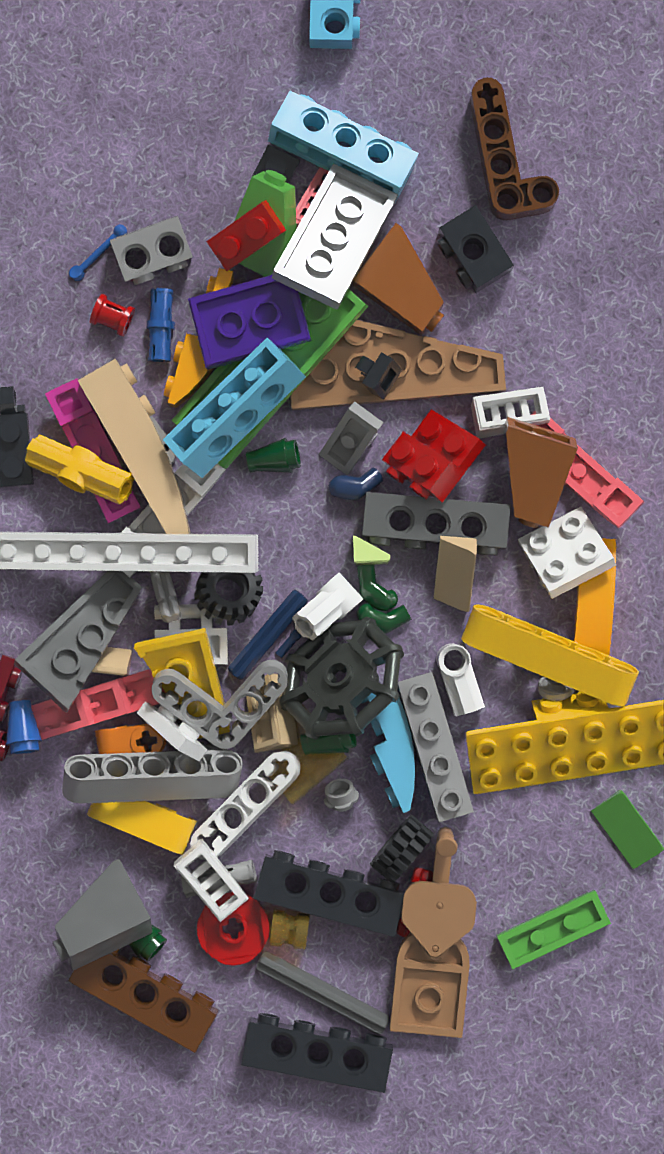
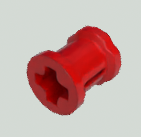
M101 294L94 305L89 323L93 325L100 323L116 330L117 335L123 337L132 321L135 308L131 306L123 307L109 301L107 295Z

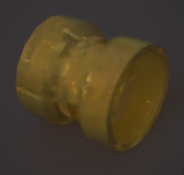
M274 909L270 946L281 947L283 944H290L295 949L306 950L310 914L298 913L294 916L288 915L283 910Z

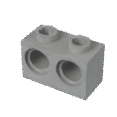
M178 215L110 239L125 282L132 279L134 285L154 279L153 271L166 267L167 272L171 273L188 266L186 260L193 257ZM167 235L175 236L180 242L179 251L172 256L164 255L159 249L160 240ZM131 248H140L145 252L147 258L143 266L133 268L127 264L125 255Z

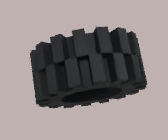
M201 572L196 582V591L194 593L195 600H199L197 607L200 611L204 608L207 610L204 615L207 619H210L212 615L216 616L215 623L221 625L223 619L227 620V626L234 625L236 620L240 624L245 621L247 616L250 617L262 598L263 586H260L263 581L261 575L255 576V573ZM223 579L234 581L241 588V598L236 601H227L221 598L216 592V583Z
M411 814L378 851L370 865L388 881L394 883L423 851L434 833Z

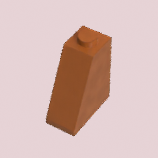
M395 223L353 280V286L422 336L426 329L433 332L445 316L440 312L444 302L403 228Z
M507 417L505 428L514 517L519 518L518 521L528 527L538 528L539 525L549 528L578 449L576 438Z

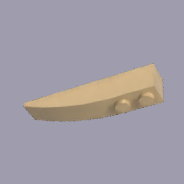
M114 359L79 379L78 382L166 534H190V527L179 484L167 451L150 416L155 414V411L146 395L138 397L132 385L137 383V380L128 364L120 366L118 361Z

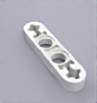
M287 751L276 752L270 755L195 831L191 837V847L199 842L203 836H213L220 830L228 835V838L226 839L225 835L218 836L212 843V846L215 848L212 851L217 858L221 856L297 779L301 769L298 758L293 753ZM277 760L280 762L287 760L289 762V765L286 767L289 772L288 775H278L273 781L263 776L264 772L266 776H272L278 770ZM254 783H260L266 789V798L260 804L253 802L249 796L250 787ZM230 808L237 809L242 817L241 824L236 829L230 828L225 822V813ZM203 855L199 857V859L206 860Z

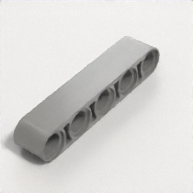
M207 750L200 761L180 751L75 755L65 762L62 793L68 801L79 804L227 798L239 787L243 761L236 752L231 750Z

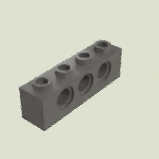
M366 492L362 537L369 538L371 545L390 546L391 540L405 541V548L426 549V543L439 544L440 536L470 538L463 534L461 524L465 519L473 518L481 526L479 536L474 537V539H477V554L498 556V549L505 550L507 548L510 505L445 499L442 503L435 498L429 497L425 500L418 496ZM403 512L409 517L410 525L406 530L396 531L390 526L389 518L393 513ZM438 515L443 518L445 522L444 532L437 535L428 532L425 521L429 516Z

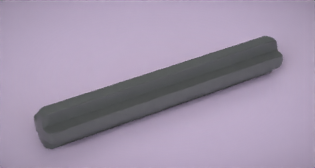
M268 951L262 954L257 963L256 969L259 972L376 1034H382L389 1022L387 1014Z

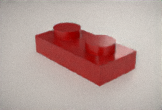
M265 200L206 242L227 272L284 233L286 229L267 200Z

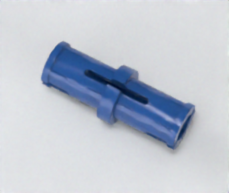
M168 288L150 289V320L146 324L150 337L148 361L163 362L165 360V362H171L172 330H175V322L172 321L173 290Z

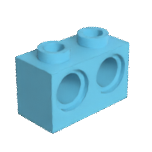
M310 0V48L352 49V39H360V17H353V3L360 4L361 0ZM331 21H339L345 28L340 33L333 34L327 31L325 26Z

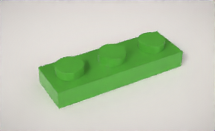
M593 889L496 936L513 970L611 924L596 890Z

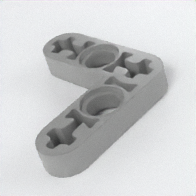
M277 660L263 661L230 699L222 705L180 672L174 669H164L158 672L153 679L152 695L160 705L193 728L213 745L221 749H228L240 742L287 687L288 673L286 667ZM274 672L278 673V683L274 681L269 682L264 688L263 695L259 689L265 682L264 673L272 675ZM171 681L175 683V692L181 697L184 696L181 705L177 704L179 696L171 690L166 693L162 692L163 684L161 682L164 684H169ZM246 696L253 697L258 701L259 706L253 712H244L238 706L239 700ZM193 701H200L206 705L207 712L203 716L194 717L188 713L186 707ZM232 715H234L237 720L232 725V735L225 733L223 736H220L218 726L227 727L232 721Z

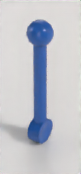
M122 224L116 225L113 234L80 266L76 265L70 269V277L74 281L82 280L85 275L84 271L111 246L110 239L127 234V228Z

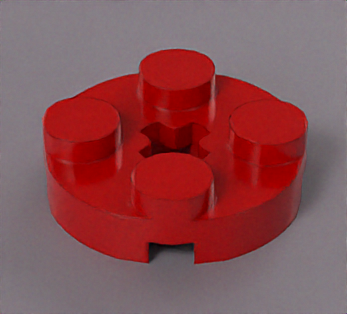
M233 891L226 892L215 901L220 907L234 895ZM247 895L249 899L221 922L206 905L198 919L197 936L201 947L212 958L222 964L241 965L253 960L263 950L268 940L270 923L267 912L259 901L252 896ZM230 918H236L237 923H243L244 930L238 932L237 938H232L230 932H224L223 926L229 924Z

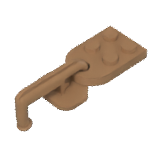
M442 827L437 832L432 882H414L404 893L402 921L410 933L402 940L397 952L390 1031L462 1038L470 960L462 937L469 933L475 925L477 901L470 888L459 884H449L451 857L458 849L453 832L449 827Z

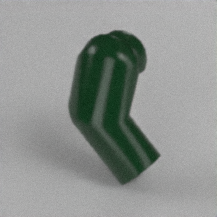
M363 604L356 612L359 620H362L364 617L375 619L377 626L385 634L412 620L404 605L386 614L375 610L371 604Z

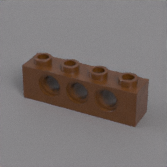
M119 949L74 970L68 980L70 983L194 1053L197 1051L218 1012V1009L212 1007L215 1001L199 991H196L194 995L189 994L181 989L183 983L177 978L166 973L161 978L149 971L151 965L148 962L134 955L129 960L118 953ZM110 965L118 966L123 972V980L119 983L109 982L105 977V968ZM141 983L150 984L155 990V998L150 1001L141 1000L136 994L137 985ZM173 1001L182 1002L186 1006L187 1015L180 1019L171 1017L167 1010L168 1004Z

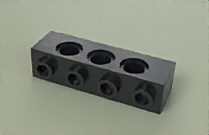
M274 850L273 856L265 855L254 899L395 937L405 893L399 890V883H391L387 879L379 878L378 884L364 881L365 874L349 869H344L343 875L329 871V864L309 859L308 865L294 862L295 855L279 850ZM294 872L302 874L306 879V886L298 892L289 890L285 884L286 877ZM327 882H334L340 886L341 895L334 901H327L320 894L321 887ZM365 891L372 893L376 897L374 907L366 911L359 909L355 904L357 895Z
M259 1013L258 1018L250 1017L242 1066L385 1093L393 1053V1045L386 1043V1037L370 1033L365 1034V1039L350 1036L351 1030L341 1027H330L329 1032L315 1030V1023L304 1020H294L293 1025L279 1023V1016L268 1013ZM280 1035L289 1037L293 1043L292 1048L284 1053L276 1051L272 1046L273 1039ZM315 1042L325 1044L328 1048V1054L322 1059L312 1058L307 1051L311 1044ZM357 1049L363 1053L364 1060L360 1065L349 1066L345 1063L343 1056L348 1050Z

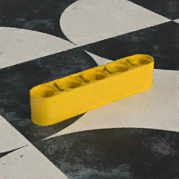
M475 604L461 637L464 643L473 648L616 706H625L639 674V671L634 666L485 605Z

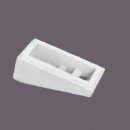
M543 387L477 396L472 399V416L476 437L478 438L506 433V419L501 420L499 407L503 406L506 418H514L535 426L550 422ZM533 399L535 415H530L527 400ZM519 403L521 417L515 416L513 404ZM484 410H490L492 421L486 422Z
M203 839L174 862L176 870L220 922L249 899ZM203 855L206 860L191 871L188 866ZM212 866L215 872L200 883L197 878ZM222 878L225 883L210 895L207 889ZM231 889L234 895L219 907L215 901Z

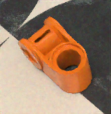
M149 724L129 727L124 725L111 729L95 730L98 754L161 752L167 742ZM146 731H149L151 737H157V743L152 745V750H149L147 744H141L140 738L146 736Z

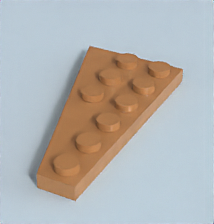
M356 320L291 394L292 410L349 406L354 401L360 405L505 392L506 381L503 354L466 345H456L439 341L436 338L418 336L402 330ZM382 352L393 358L401 367L402 372L384 400L373 395L362 383L365 377L360 374L361 371L355 368L362 356L375 362Z

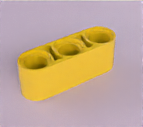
M147 801L91 803L87 815L93 819L181 855L184 854L197 823V820L191 817H183L176 814L177 811L158 803L152 804Z

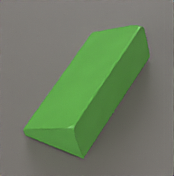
M618 790L591 810L633 869L664 851L663 845L622 790Z

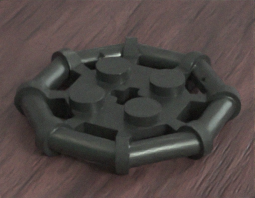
M364 617L358 621L332 623L327 630L313 641L309 638L293 654L289 653L285 662L287 663L288 680L283 696L279 699L281 709L288 711L305 729L307 737L312 739H318L320 736L354 734L359 736L363 734L364 728L391 702H396L400 696L397 692L400 660L404 656L402 646L395 644L377 626L376 620L370 617ZM352 636L351 639L346 640L348 643L339 644L336 641V637ZM368 640H371L379 648L371 654L363 648ZM385 664L383 684L379 683L377 666ZM305 671L308 674L307 682L303 680V686L299 687L300 673ZM338 671L342 673L347 671L345 678L335 683L337 680L335 674ZM371 693L377 695L367 706H365L359 713H357L355 708L360 703H362ZM309 698L316 704L311 714L302 706V703ZM328 713L346 716V719L326 721Z

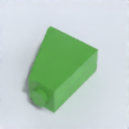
M271 170L252 176L235 218L236 221L258 204L267 200L285 227L286 231L239 263L265 277L273 274L274 268L297 229L295 186L287 183L285 176Z

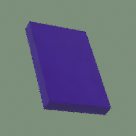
M272 275L188 298L206 369L209 370L244 360L266 338L270 339L280 350L312 341L299 291L272 279Z

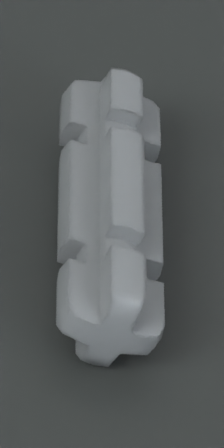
M149 571L162 620L166 623L179 620L181 612L170 572Z

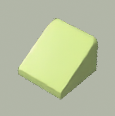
M353 535L354 564L375 565L388 564L390 562V554Z

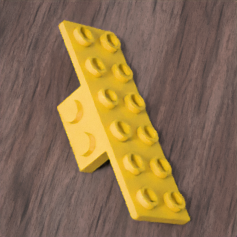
M583 692L572 694L569 698L560 701L542 698L531 701L535 719L533 721L471 730L465 734L474 794L663 765L664 700L608 708L607 702Z

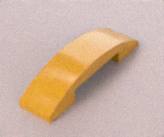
M602 538L616 563V539ZM616 566L577 587L574 642L606 655H610Z

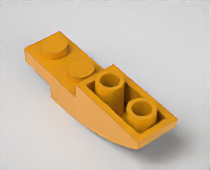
M219 268L217 277L210 276L206 293L231 287L234 280L233 271L229 270L226 272L225 269ZM186 333L184 342H177L173 362L178 363L175 377L168 376L164 389V396L169 397L167 403L170 407L174 408L179 407L190 398L214 370V368L207 370L205 367L198 336Z

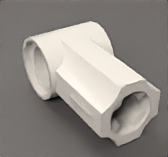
M339 572L316 593L317 596L292 617L295 629L303 637L310 638L313 641L327 630L334 621L345 617L363 598Z
M454 643L442 646L437 653L436 662L440 669L454 716L484 708L485 706L468 651L463 646ZM450 650H458L463 657L461 666L456 670H449L444 665V656Z

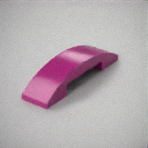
M78 378L45 393L72 448L75 445L84 447L95 453L103 462L123 470L89 399L78 382ZM133 489L128 499L120 505L94 494L108 523L141 508Z

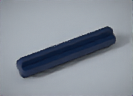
M293 590L229 665V672L239 680L244 679L293 621L292 617L307 604V598L299 591Z

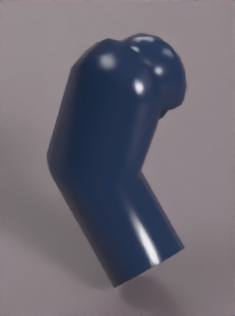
M374 467L360 477L338 475L329 482L328 490L334 497L356 501L365 496L366 492H370L382 483L383 477Z

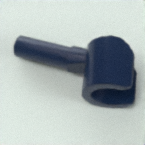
M295 623L294 630L290 633V636L275 652L281 658L302 637L295 629Z

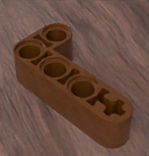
M485 77L478 80L471 92L470 107L492 214L500 220H513L549 212L554 207L559 196L557 182L548 176L520 178L503 87L493 78ZM482 91H487L489 96H493L491 113L486 114V101L484 98H481ZM490 125H495L501 129L503 136L499 139H490L485 135L484 129ZM495 160L505 161L509 166V171L505 174H497L491 169L490 164ZM537 188H544L550 193L551 200L546 203H540L534 199L532 192ZM503 194H508L515 199L516 206L512 209L501 208L497 198Z

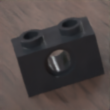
M476 205L439 227L438 235L440 239L436 240L437 245L446 259L452 256L457 263L459 269L455 273L465 289L472 287L474 292L477 293L512 271L514 264ZM468 244H476L481 248L482 256L475 260L469 259L464 255L463 248Z

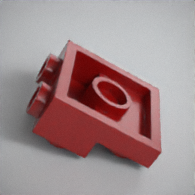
M431 409L411 436L404 431L401 433L382 461L389 466L385 472L401 484L408 480L411 482L409 487L425 500L431 495L443 503L486 445L478 437Z

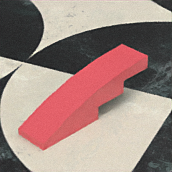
M148 669L83 689L67 713L52 699L31 705L41 739H48L138 711L145 701L153 706L158 705L159 703L152 695L154 679L152 671Z

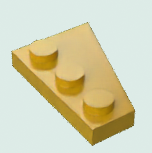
M206 628L134 644L135 651L140 658L144 659L152 671L153 677L161 670L174 669L220 704H225ZM171 681L169 684L161 682L165 692L171 690L176 693L174 682ZM176 693L179 696L177 704L181 705L184 696L181 697L178 693ZM193 701L186 707L188 713L194 717L203 716L207 712L206 705L200 701ZM230 723L225 728L220 725L218 726L219 734L229 733L231 730Z

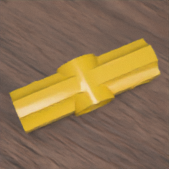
M40 434L35 439L32 438L27 447L25 462L29 466L57 477L59 482L76 492L85 493L87 490L119 505L126 501L132 492L134 477L131 473L103 462L95 453L84 447L75 445L73 448H70Z

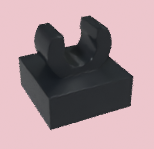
M382 352L375 362L362 356L355 367L365 377L362 382L373 395L382 400L385 399L402 372L401 367L395 360Z

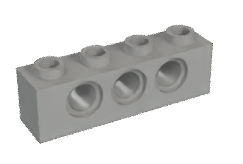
M433 672L398 681V690L437 821L442 822L473 813L474 810Z

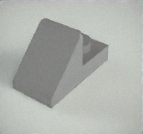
M354 401L319 455L348 475L378 435L377 432L383 425V422Z

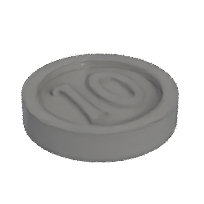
M544 676L538 682L539 694L551 701L567 699L575 690Z

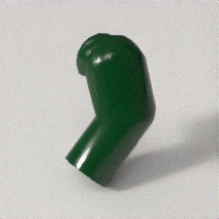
M374 564L357 566L360 595L363 600L377 610L386 611L394 608L398 603V596L394 590H387L376 582Z

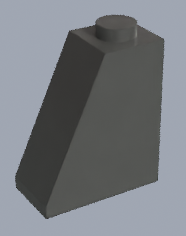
M120 859L113 861L55 925L57 940L53 941L52 944L60 961L67 960L72 971L152 933L151 918Z

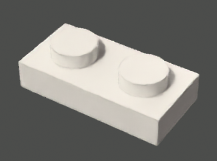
M145 701L138 710L137 714L178 751L197 761H200L206 753L207 749L197 741L200 734L183 722L179 725L176 722L178 717L162 705L157 708Z

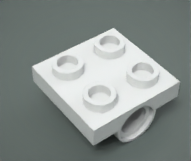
M582 507L552 521L549 528L542 526L518 539L519 545L529 560L531 568H535L541 579L540 585L543 589L546 588L552 599L616 566L614 557Z

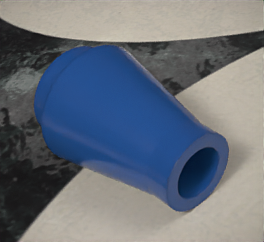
M31 700L10 702L6 746H10V754H27L40 751L39 743L42 742L31 708Z

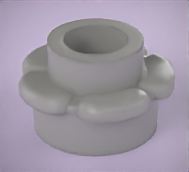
M348 779L333 780L325 788V805L339 812L349 810L359 799V792L355 790L353 783Z

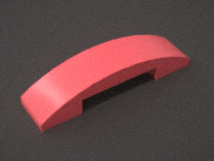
M551 418L549 423L536 425L566 435L565 430ZM578 446L565 485L617 528H620L641 507L644 501L619 478L615 479Z

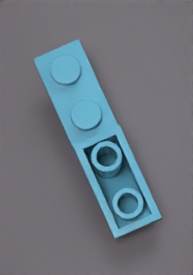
M371 693L362 703L367 701L370 703L377 695ZM398 698L396 702H391L371 721L376 736L384 734L386 740L373 746L376 753L370 755V758L378 775L386 773L391 786L385 788V791L393 809L400 806L403 813L411 809L414 793L415 761L409 724L400 698Z

